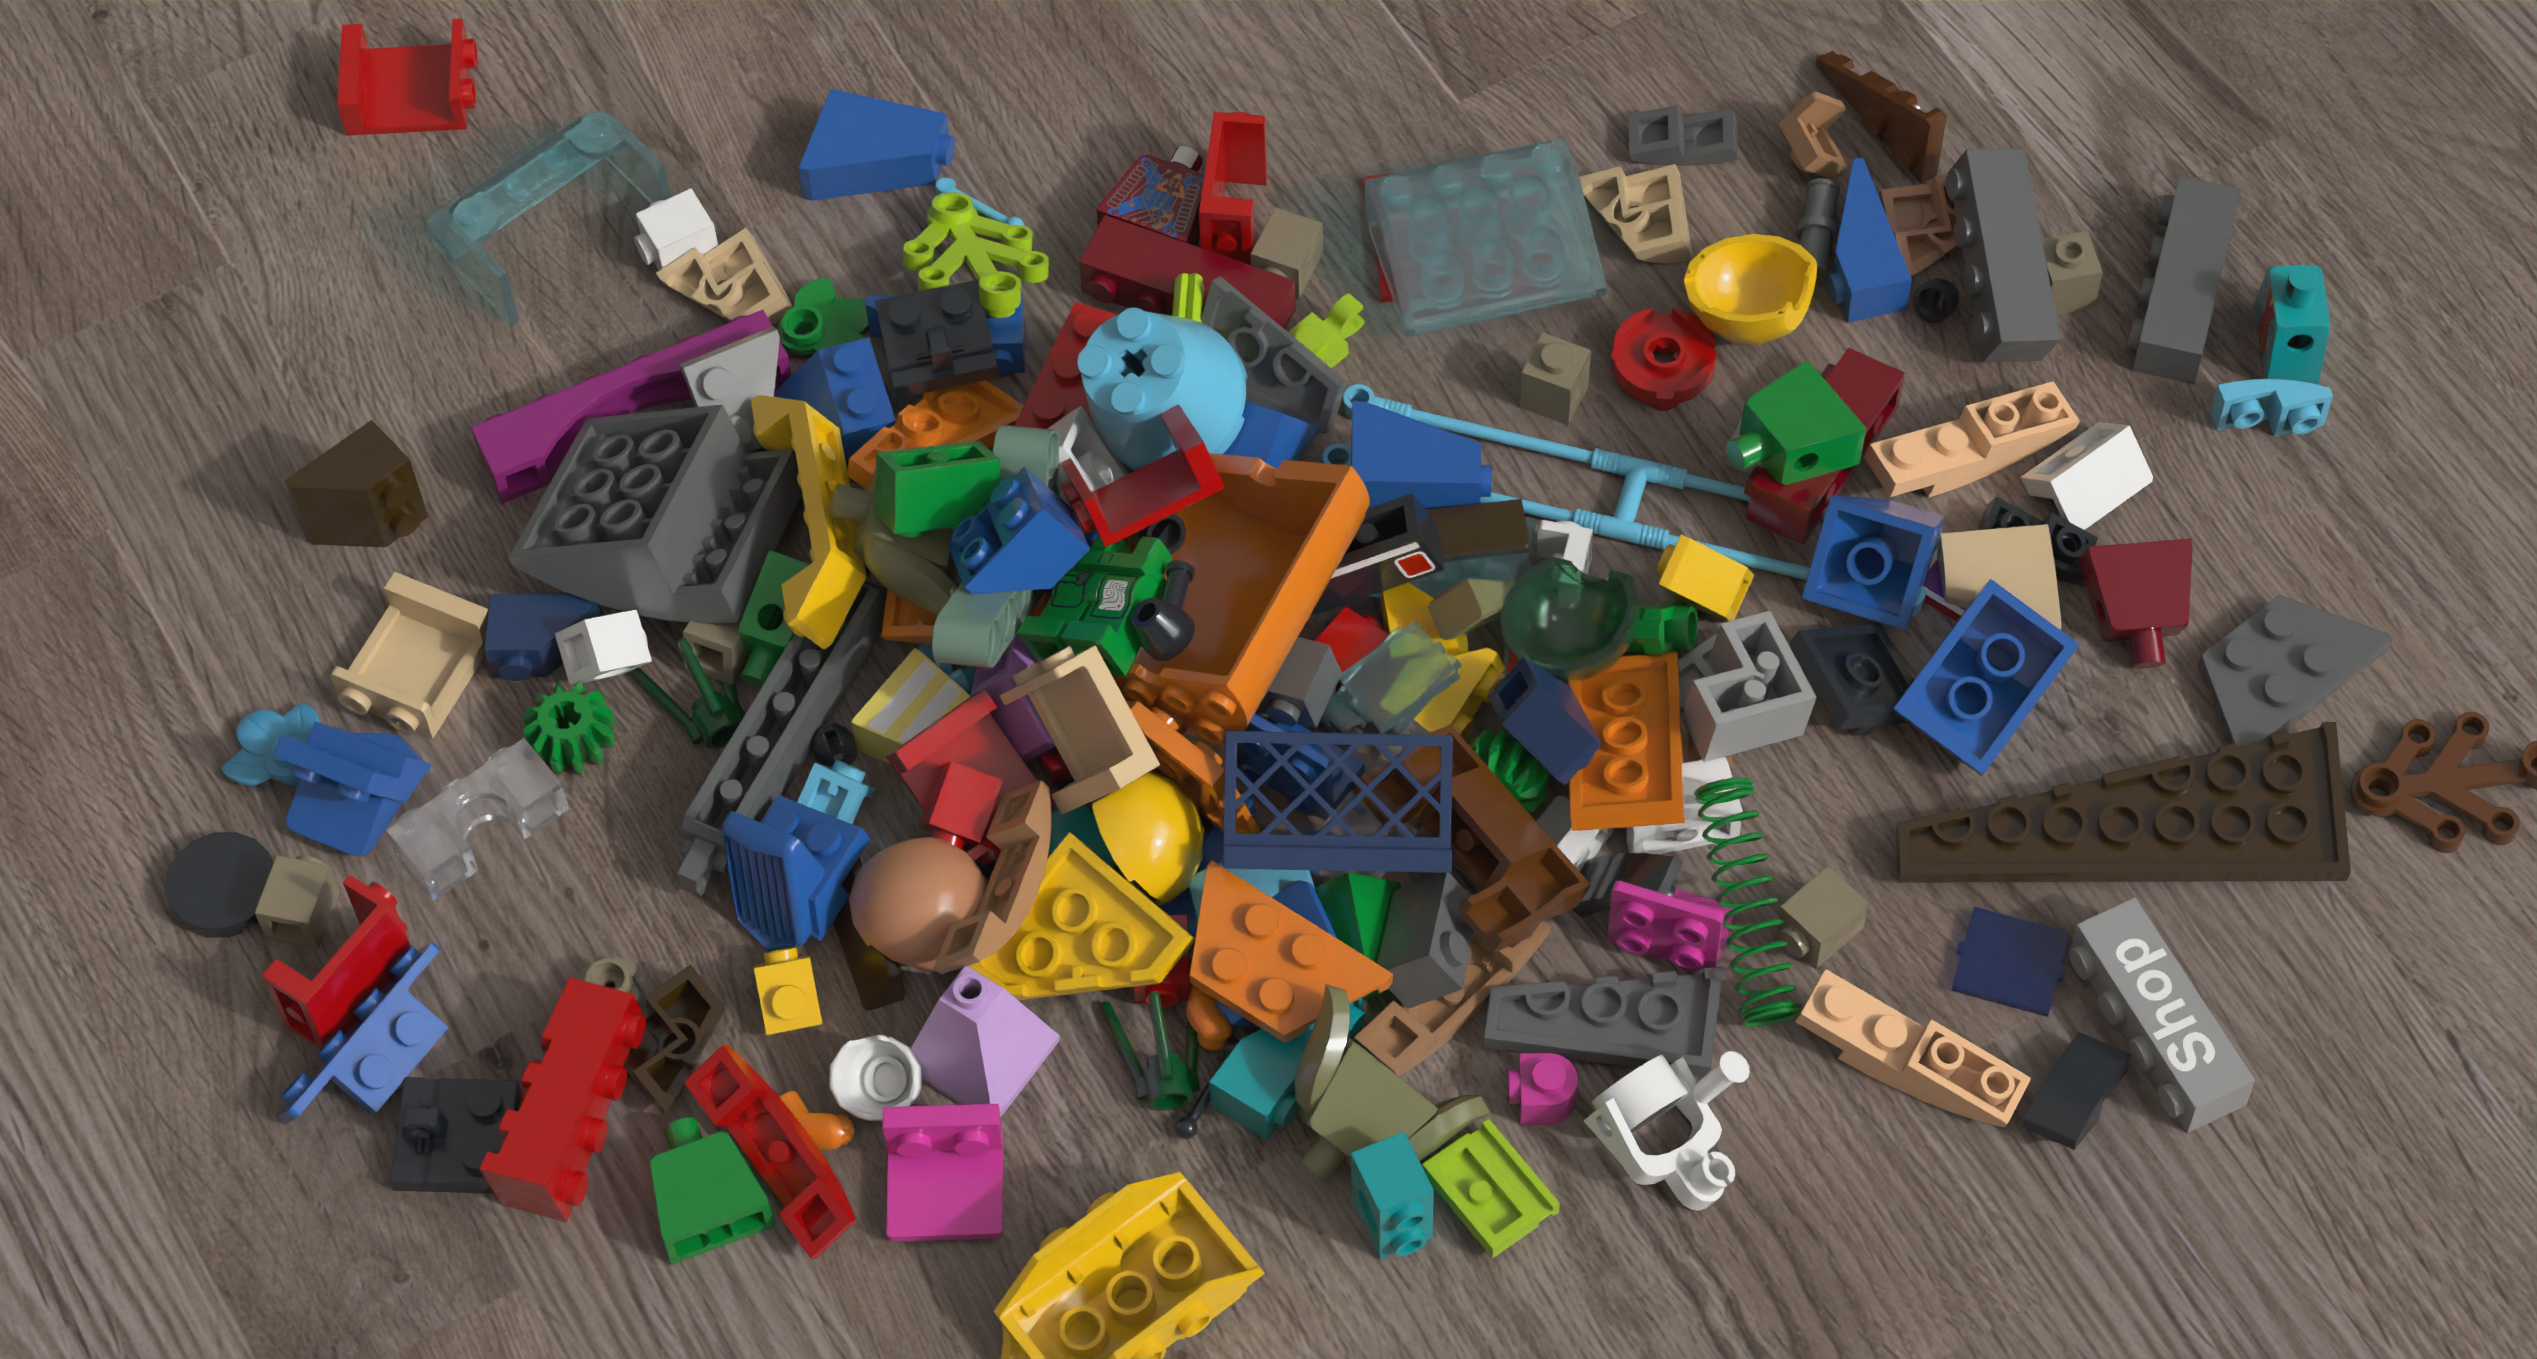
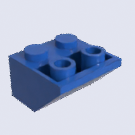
M1023 467L1014 477L1009 476L1003 479L993 490L990 502L976 516L971 515L962 520L955 528L951 541L948 543L964 588L971 594L1051 589L1090 550L1071 506L1026 467Z

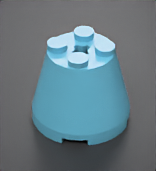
M1134 307L1128 308L1100 325L1079 354L1077 360L1078 368L1081 372L1095 428L1110 452L1135 471L1176 451L1160 414L1178 404L1204 441L1209 453L1223 454L1236 439L1245 420L1242 417L1246 400L1245 380L1248 379L1245 367L1234 348L1218 332L1201 322L1182 317L1146 312Z

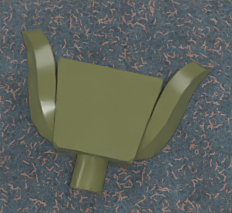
M876 469L866 484L864 491L837 484L831 499L829 515L858 523L853 543V552L857 556L864 558V563L871 574L886 589L938 617L940 611L957 589L956 585L944 573L950 554L948 543L951 541L954 530L950 528L927 530L924 536L914 538L894 534L875 515Z
M1325 984L1322 1006L1303 1050L1295 1077V1098L1302 1108L1300 1117L1308 1126L1320 1134L1300 1160L1310 1171L1327 1182L1347 1156L1351 1158L1352 1152L1405 1131L1420 1161L1469 1124L1492 1114L1481 1095H1463L1433 1104L1348 1037L1350 1007L1347 992L1345 989Z

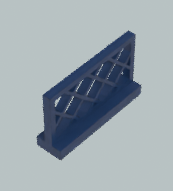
M1225 731L1223 868L1452 873L1453 735ZM1237 743H1261L1277 761L1252 783L1237 768ZM1270 743L1293 745L1281 756ZM1303 744H1318L1333 762L1314 781L1308 784L1287 760ZM1327 744L1350 746L1340 756H1337ZM1360 745H1374L1390 761L1367 785L1343 762ZM1384 746L1407 747L1394 757ZM1417 746L1440 747V770L1424 786L1400 763ZM1282 765L1305 789L1287 807L1279 812L1258 788ZM1339 766L1361 791L1336 813L1314 789ZM1394 768L1418 790L1395 814L1371 791ZM1236 776L1248 787L1237 799ZM1438 781L1439 803L1428 793ZM1252 793L1276 816L1260 833H1235L1236 809ZM1310 794L1330 814L1332 819L1316 834H1301L1285 817ZM1367 795L1389 819L1373 835H1357L1342 818ZM1422 797L1439 812L1438 837L1414 836L1399 820ZM1282 822L1292 834L1269 833ZM1338 823L1349 835L1326 834ZM1394 824L1405 835L1382 836Z

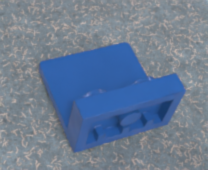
M1256 714L1253 715L1245 730L1311 732L1298 723L1294 726H1287L1274 721L1270 717L1265 720ZM1237 743V768L1252 783L1277 761L1261 743ZM1270 743L1281 756L1293 745ZM1303 744L1287 762L1310 784L1333 760L1318 744ZM1327 744L1337 756L1344 752V750L1335 745ZM1350 755L1343 761L1359 779L1365 774V763ZM1282 765L1260 786L1265 787L1267 785L1281 793L1289 803L1305 789ZM1338 766L1314 790L1336 811L1356 784ZM1310 794L1295 808L1305 814L1313 812L1326 821H1329L1331 818L1330 814Z

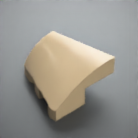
M1675 164L1625 176L1621 166L1576 177V183L1580 192L1637 259L1663 264L1688 262L1693 259L1681 178Z
M746 228L704 255L695 247L656 272L659 279L666 286L671 287L728 321L738 316H748L763 309L771 325L779 323L784 314L794 307L753 235Z
M2048 524L1940 533L1937 561L1944 601L1946 603L1966 609L1980 589L1992 579L2061 630L2058 586Z

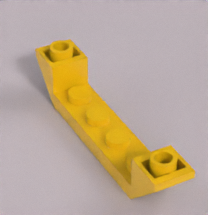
M757 395L751 400L754 418L753 432L759 443L770 451L793 449L796 453L799 471L797 481L802 489L805 505L803 516L809 528L812 546L810 556L813 563L781 585L785 605L783 616L788 627L797 636H806L822 649H826L833 643L867 577L864 559L853 552L857 523L829 515V507L836 485L842 484L850 487L849 477L846 476L847 466L840 428L805 401Z

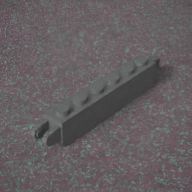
M865 565L866 576L869 577L871 572ZM865 579L833 643L826 649H822L806 636L799 637L794 633L685 813L681 827L684 843L680 849L681 856L685 857L677 872L678 880L681 882V889L701 897L718 871L723 874L727 873L728 868L722 838V824L730 811L760 822L777 795H785L810 753L813 738L818 729L823 728L828 723L882 632L887 589L878 580L874 584Z

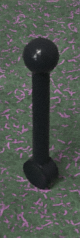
M1234 1038L1228 1040L1223 1052L1224 1057L1212 1077L1240 1040ZM1209 1082L1188 1116L1179 1119L1176 1123V1133L1182 1139L1193 1138L1197 1133V1121L1211 1100Z

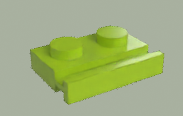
M1489 1118L1482 1123L1481 1128L1472 1134H1465L1422 1164L1430 1184L1492 1259L1539 1227V1223L1550 1215L1553 1217L1559 1213L1560 1202Z

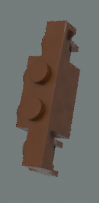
M1452 725L1426 734L1453 735L1452 859L1481 891L1466 898L1458 913L1492 953H1495L1530 938L1541 922L1576 908L1592 886ZM1417 746L1400 763L1424 786L1440 770V747ZM1389 763L1362 775L1360 780L1367 785ZM1394 768L1371 791L1395 814L1418 790ZM1439 781L1428 791L1438 803ZM1355 785L1353 791L1358 794L1361 789ZM1367 795L1362 799L1363 803L1382 825L1389 819ZM1422 797L1399 820L1404 824L1418 818L1433 837H1438L1439 812Z

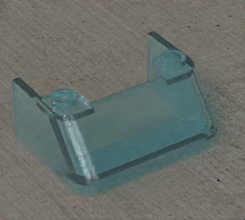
M600 111L591 112L559 123L438 205L428 216L427 229L433 246L512 326L520 319L507 272L480 245L490 239L498 230L604 158L651 204L659 200L671 198L665 166L614 115Z

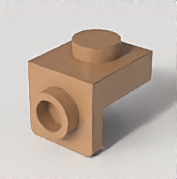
M1813 92L1799 100L1793 110L1778 123L1792 148L1790 156L1793 162L1807 174L1815 173L1835 180L1848 168L1827 130L1846 112V108L1841 100L1819 92Z

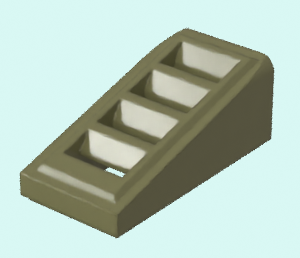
M1465 578L1430 602V605L1427 607L1442 639L1450 640L1496 620L1524 601L1527 596L1532 594L1529 585L1523 582Z

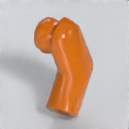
M1191 985L1186 1005V1015L1191 1026L1198 1033L1197 1041L1205 1050H1222L1232 1034V1025L1220 1013L1216 1000Z
M790 1091L780 1096V1099L798 1119L819 1150H836L841 1145H847L853 1139L854 1125L848 1116L844 1114L834 1115L832 1113H810L795 1091Z

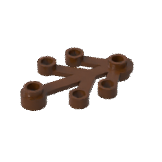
M2466 712L2458 717L2453 729V736L2428 771L2404 775L2415 757H2423L2431 751L2436 738L2435 729L2430 723L2421 719L2410 720L2404 725L2399 743L2385 763L2370 764L2355 774L2351 783L2350 794L2355 805L2366 814L2376 817L2397 814L2428 833L2430 845L2442 853H2451L2460 847L2465 835V826L2459 818L2448 814L2440 815L2416 800L2415 797L2429 795L2435 797L2483 826V835L2489 842L2495 845H2507L2514 840L2520 826L2517 814L2509 808L2496 807L2469 790L2522 782L2530 788L2537 790V771L2532 768V766H2537V740L2525 747L2521 759L2459 767L2470 750L2478 749L2484 744L2490 728L2487 719L2477 712ZM2462 727H2474L2480 734L2475 736L2469 735ZM2419 734L2425 738L2426 742L2416 743L2410 739L2409 735ZM2370 789H2380L2384 791L2387 796L2375 795L2370 791ZM2492 822H2504L2510 830L2500 831L2493 826ZM2448 829L2456 837L2452 839L2444 838L2439 834L2438 830Z

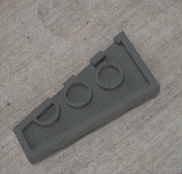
M1724 966L1703 968V973L1676 976V971L1652 973L1651 978L1619 981L1618 976L1595 978V983L1569 986H1567L1565 981L1491 987L1484 1034V1048L1518 1053H1553L1566 1059L1638 1068L1660 1055H1663L1669 1065L1684 1057L1692 1075L1704 1077L1711 1071Z

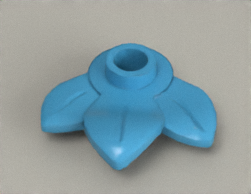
M305 703L294 706L284 717L274 711L265 709L246 714L242 717L236 728L238 741L243 748L221 766L222 772L228 779L241 785L254 786L271 778L281 781L286 785H298L301 778L289 773L292 763L274 757L273 754L281 735L307 742L314 722L321 723L319 715L312 707Z

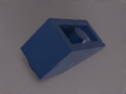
M490 594L484 651L493 677H503L511 681H524L530 677L549 676L563 664L555 633L585 619L604 616L602 606L572 594Z

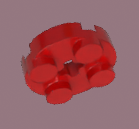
M1655 308L1645 309L1627 318L1616 331L1611 355V371L1620 386L1631 396L1643 402H1648L1656 410L1668 411L1674 409L1678 403L1686 402L1698 396L1710 384L1716 365L1715 341L1713 333L1697 316L1690 312L1672 308V314H1654ZM1657 350L1665 354L1671 350L1675 354L1673 355L1672 362L1661 363L1654 360L1655 355L1653 352Z

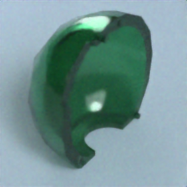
M1553 556L1545 558L1524 572L1505 597L1500 616L1505 643L1519 661L1525 656L1559 680L1579 681L1589 679L1610 669L1633 642L1638 627L1640 608L1632 576L1610 570L1608 578H1596L1579 570L1572 561Z

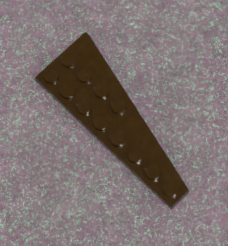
M2322 722L2319 728L2289 735L2287 731L2271 734L2268 740L2238 747L2236 743L2220 746L2217 752L2180 760L2178 756L2102 774L2101 779L2069 786V783L2052 786L2051 791L2018 798L2017 795L2000 798L1996 804L1961 812L1960 808L1898 822L1896 828L1898 883L2347 881L2351 873L2336 722Z

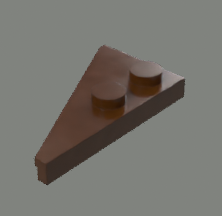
M1832 50L1816 58V67L1860 115L1866 130L1873 136L1878 135L1891 150L1893 159L1901 169H1908L1920 184L1937 175L1947 115L1941 109L1936 107L1925 113L1920 109L1916 95L1907 90H1900L1895 83L1873 71H1869L1862 76L1851 71L1854 68L1853 60L1843 54H1836Z

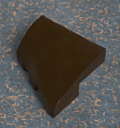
M691 965L645 996L646 1006L641 1009L643 1012L642 1016L646 1018L644 1035L637 1049L630 1048L624 1065L628 1078L664 1115L673 1109L685 1086L684 1081L694 1070L725 1011L724 1004Z

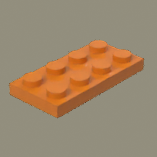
M1678 652L1568 661L1569 686L1572 688L1602 744L1595 752L1591 762L1585 768L1578 770L1570 779L1572 831L1685 823Z

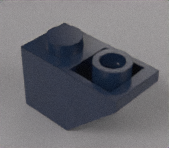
M1525 656L1521 658L1488 695L1502 725L1564 785L1567 784L1578 770L1585 768L1591 762L1595 752L1602 745L1572 688Z

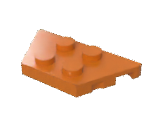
M1126 701L1160 763L1159 766L1151 771L1175 781L1193 800L1198 813L1223 831L1225 768L1221 766L1223 761L1220 756L1205 743L1197 741L1195 744H1192L1178 733L1179 727L1177 723L1163 710L1157 707L1149 710L1138 701ZM1236 788V799H1237V798L1240 796V794H1239V792H1238V790H1237V788ZM1243 802L1236 809L1235 833H1260L1258 825L1245 802Z
M1211 860L1208 864L1190 970V982L1198 989L1283 1043H1286L1309 1031L1310 1027L1316 1022L1322 1006L1325 984L1345 989L1350 1004L1375 990L1381 993L1393 983V973L1232 872L1224 869L1216 862Z

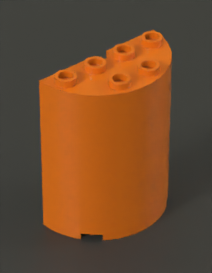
M1209 453L1225 489L1174 513L1183 520L1186 535L1181 547L1171 554V561H1184L1191 564L1195 569L1194 577L1188 585L1183 610L1194 621V635L1188 646L1180 654L1165 661L1154 660L1141 646L1127 675H1112L1125 701H1138L1149 710L1157 707L1167 713L1177 723L1179 727L1177 732L1182 736L1188 734L1215 745H1221L1225 740V731L1246 730L1364 521L1365 512L1370 505V497L1364 482L1352 466L1283 460L1279 468H1275L1258 457ZM1165 571V573H1164L1163 576H1164V578H1165L1166 581H1167V576H1166V571Z

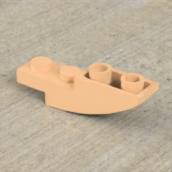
M2053 381L1966 405L1960 418L1957 420L1871 443L1864 458L1889 497L1922 488L1929 498L1965 486L2029 457L2077 428L2080 420Z
M1827 969L1819 976L1795 1020L1799 1025L1842 1049L1838 1059L1866 1075L1931 1105L2004 1128L2008 1124L2031 1079L2029 1076L1931 1019L1924 1027Z

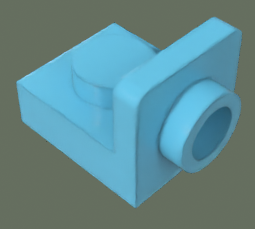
M836 759L832 768L814 763L797 802L853 824L864 797L873 799L877 788L862 782L866 772Z

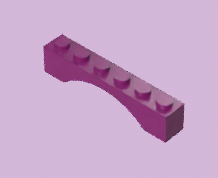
M762 309L748 316H738L727 324L701 335L686 337L676 345L651 355L639 356L629 364L604 374L592 375L582 383L555 394L540 396L528 405L505 414L493 415L483 423L471 427L481 461L502 504L550 484L586 419L632 414L663 403L691 400L692 397L679 364L772 327L764 310ZM780 341L774 392L792 376L788 355Z

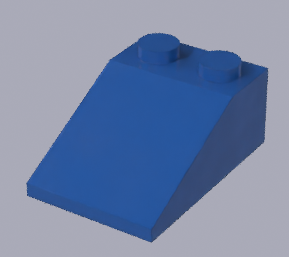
M1990 579L1980 589L1892 711L1982 776L2080 644Z

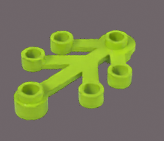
M947 192L937 195L932 200V206L927 210V224L929 226L915 240H910L903 245L904 267L912 271H919V292L949 286L950 276L966 261L978 280L979 299L985 313L996 318L1009 317L1015 313V308L1021 303V280L1028 283H1039L1045 281L1049 275L1048 256L1042 252L1032 251L1033 232L1030 228L1024 225H1009L978 216L977 210L973 207L972 199L962 193ZM975 233L1000 239L1002 243L977 237ZM952 237L954 243L934 262V248L945 238ZM991 260L1018 267V277L1012 273L997 271Z

